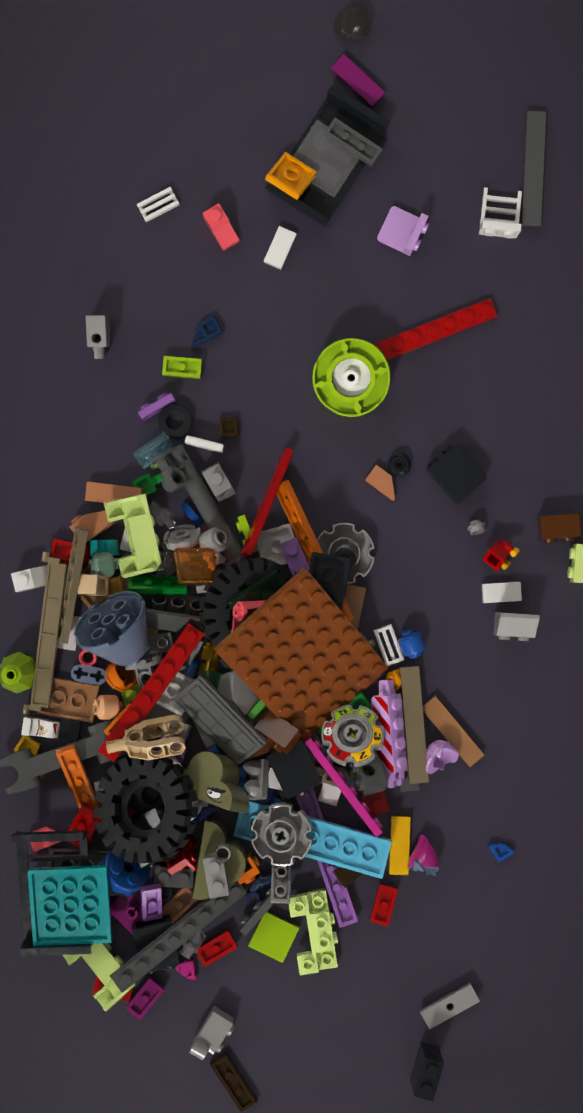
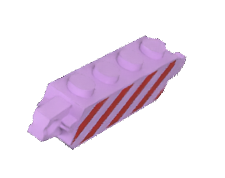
M380 680L379 695H375L371 699L372 711L378 716L379 720L376 725L383 726L384 730L382 749L380 751L376 750L388 781L387 787L394 788L405 783L404 771H408L401 693H395L393 680Z

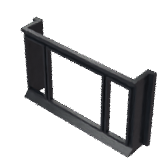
M87 829L47 832L17 831L15 834H12V843L17 844L23 943L20 947V956L91 954L93 944L33 946L28 884L29 862L80 860L81 866H89ZM79 841L80 853L28 855L27 842Z

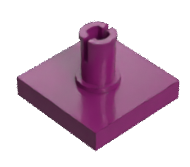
M141 890L128 897L125 894L124 896H118L110 904L111 914L132 935V923L143 920L141 913Z

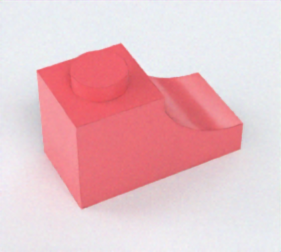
M219 203L202 213L206 224L223 251L240 242Z

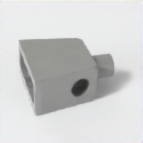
M86 316L87 347H93V359H105V347H110V316ZM98 334L101 336V341L99 343L96 341V336Z
M218 462L201 471L219 503L236 494Z

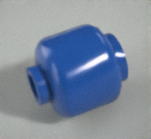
M412 628L402 632V636L398 639L404 656H409L412 659L424 653L426 644L420 631H413Z

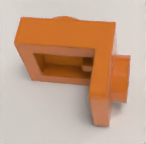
M247 854V860L251 866L246 868L241 878L237 880L240 885L244 882L245 884L252 882L255 879V875L260 873L261 863L256 855Z

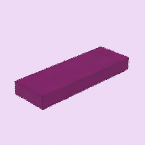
M345 54L332 65L331 71L371 108L385 95V92Z

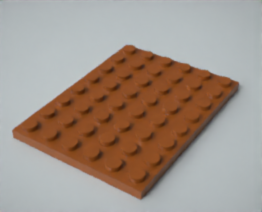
M305 567L213 648L277 718L281 717L299 729L302 736L299 741L302 740L303 743L318 733L317 729L323 727L324 722L331 718V713L334 710L344 706L348 701H352L358 692L362 693L388 669V666Z

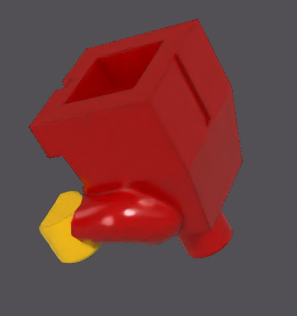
M499 540L490 547L482 560L496 571L501 567L506 570L511 564L509 560H506V556L510 554L512 557H516L520 550L516 547L513 548L508 540Z

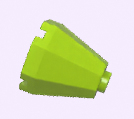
M21 652L4 657L0 664V682L2 687L14 693H20L33 688L35 659Z

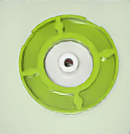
M356 338L342 339L325 348L317 359L313 369V387L320 402L331 411L341 416H361L374 410L386 397L391 383L390 366L385 355L374 344ZM350 374H353L355 376L354 381H351L349 379Z

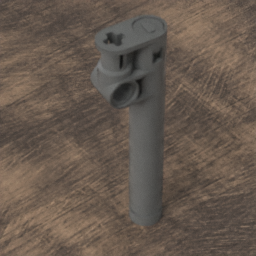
M183 445L176 446L154 457L152 462H156L161 470L163 488L168 492H174L185 487L208 529L219 528L226 533L228 544L222 551L228 562L232 560L238 562L239 558L244 557L240 555L242 551L241 546Z

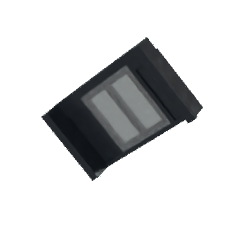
M333 85L328 89L326 100L290 154L317 171L316 177L298 200L269 182L265 187L270 193L323 226L327 225L366 165L365 162L325 137V131L333 119L337 118L378 145L387 132V127L390 121Z

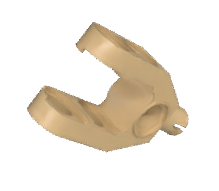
M169 715L144 720L125 730L123 739L106 741L107 752L111 754L125 750L128 752L129 757L143 760H154L182 754L185 751V740L178 736L170 738L164 736L181 733L184 729L183 718L179 715ZM173 722H177L180 724L176 727L170 726V724ZM153 726L160 727L159 730H152L150 728ZM162 737V739L147 742L148 739ZM173 743L181 744L179 747L171 746ZM153 747H161V748H162V749L159 750V751H153V750H152Z

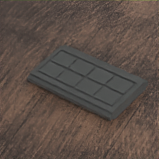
M203 674L199 675L173 698L237 765H240L268 742Z

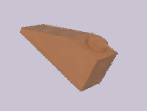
M106 511L77 516L71 521L70 529L73 532L76 526L86 529L88 531L86 545H88L90 540H94L117 521L108 522Z

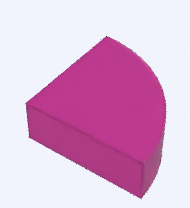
M194 959L182 960L180 965L175 967L178 973L187 979H197Z

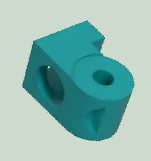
M90 540L91 557L95 553L110 552L113 556L120 555L119 540Z

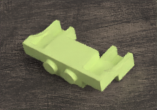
M142 493L104 502L108 522L123 519L132 554L117 559L121 577L128 578L163 569L158 549L159 538L154 532L155 521L153 516L150 515L146 494Z
M326 888L290 895V916L292 918L306 915L312 951L297 953L300 975L319 973V970L338 967L334 945L338 943L337 933L332 932L331 925L335 924L333 912L329 913Z
M109 943L93 944L91 954L63 955L68 965H72L82 956L105 985L93 996L98 1000L105 1012L136 986L134 983L122 993L109 976L124 964L118 955L114 957L111 953L112 947Z

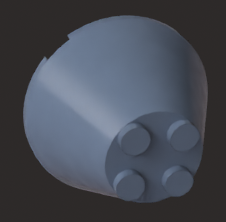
M133 591L118 592L109 595L110 599L101 604L98 601L82 615L74 629L75 642L80 648L116 665L136 666L140 662V658L150 648L148 643L146 606L143 598L138 593Z

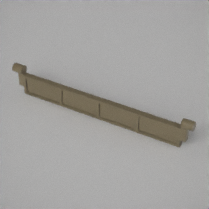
M50 552L42 553V561L48 562L31 704H24L23 714L30 715L31 710L41 712L43 707L50 708L67 564H61V559L50 557Z

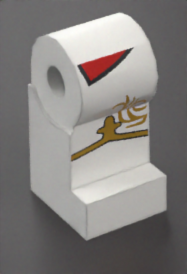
M26 716L23 719L21 735L58 738L61 722Z

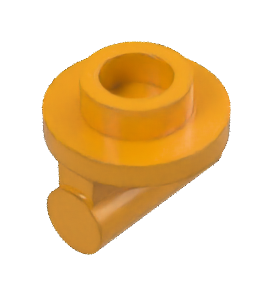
M399 669L389 672L386 679L393 680L395 690L401 689Z

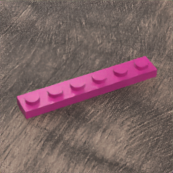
M311 738L307 740L304 744L368 828L378 837L383 833L380 830L383 827L376 817L374 819L371 818L368 814L371 810L364 801L362 803L356 798L358 793L352 786L348 788L344 783L347 779L340 770L338 772L335 771L332 767L335 764L328 755L324 756L320 750L323 748L316 739L312 741Z

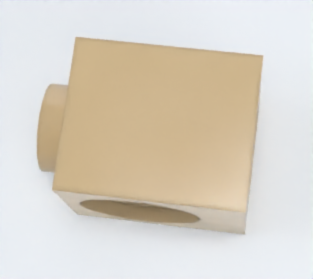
M80 575L77 594L108 596L109 577L102 575Z

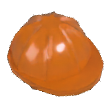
M112 662L108 664L106 682L112 689L127 691L138 684L135 670H125V666H119Z

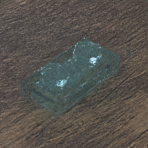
M163 432L132 454L141 467L145 469L153 464L152 459L174 448L165 432Z

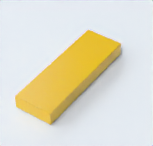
M391 815L390 839L392 844L389 853V874L391 875L409 874L410 816Z

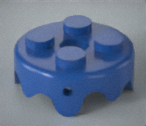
M111 849L102 860V865H108V880L111 891L123 893L126 897L131 896L140 890L141 886L146 884L150 875V869L141 868L138 862L130 863L124 861L125 857L118 858L112 853L113 849ZM123 864H127L131 868V872H126Z

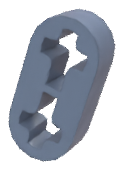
M78 664L71 670V676L75 681L101 685L106 682V670L102 667ZM81 667L83 672L88 673V676L82 675L81 678H78V674L75 671ZM98 671H101V675H104V678L97 681V677L91 676V673L97 674Z

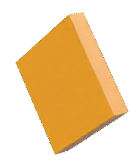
M285 152L266 175L265 180L298 200L316 177L317 171Z

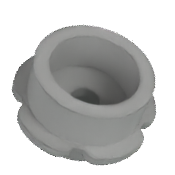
M474 520L467 527L471 535H478L486 531L484 527L486 523H482L481 520Z

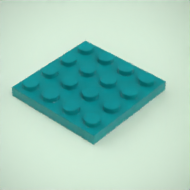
M108 865L37 867L28 869L33 946L112 943Z

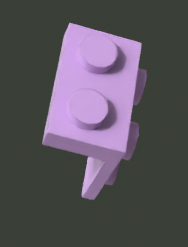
M393 206L384 221L377 240L411 256L412 251H417L421 240H419L421 233L425 234L430 224L427 222L428 215L421 213L420 217H417Z

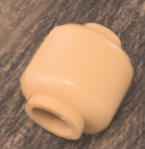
M100 695L93 702V713L101 720H114L123 711V703L119 701L116 695Z

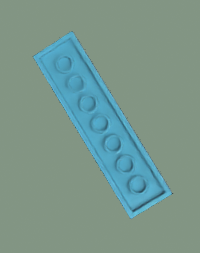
M249 800L247 813L239 812L233 836L251 841L256 836L255 832L251 831L255 817L262 809L270 811V805ZM308 816L313 826L312 831L308 832L310 837H313V843L305 857L383 879L392 844L391 839L381 836L376 837L374 834ZM283 831L280 832L281 837H284Z

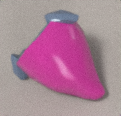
M419 835L418 844L408 859V869L426 872L427 876L431 874L436 876L439 870V860L436 851L426 836Z

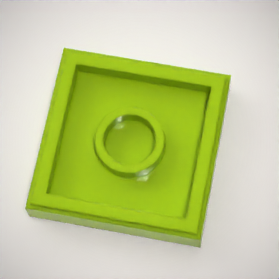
M267 911L260 919L248 947L283 963L297 935L299 926Z

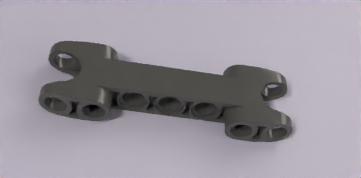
M106 720L87 727L90 734L89 737L33 756L29 747L0 759V767L11 766L18 772V780L5 788L6 794L23 792L42 785L40 775L62 768L57 758L56 750L73 744L76 746L81 761L96 755L100 764L111 761L98 752V750L108 737L103 731L113 720ZM122 751L118 758L126 754V752Z

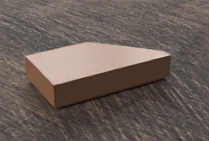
M376 465L365 481L394 501L392 476Z

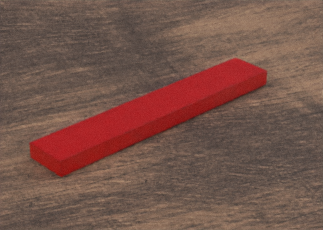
M289 448L283 450L240 553L241 556H250L254 551L292 457L293 450Z

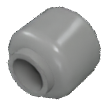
M211 528L203 532L199 538L200 548L205 554L210 556L222 552L228 544L226 533L219 528Z

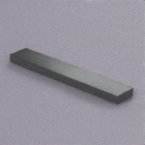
M527 111L521 226H541L547 113L543 111Z

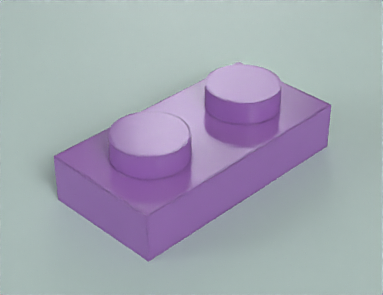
M164 393L157 397L158 401L155 403L143 405L140 408L141 411L138 412L141 419L145 421L159 413L167 405L176 403L171 393L168 395Z
M297 537L279 545L293 576L303 567L309 571L310 566Z
M160 883L141 886L143 922L162 918Z

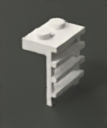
M484 187L479 235L517 238L521 232L519 217L522 191H518L517 198L487 195L488 188ZM490 201L516 204V210L486 207V203ZM485 212L515 215V221L485 218Z

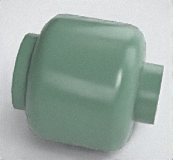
M110 552L93 554L92 559H89L90 573L112 577L115 569H118L117 558H113Z

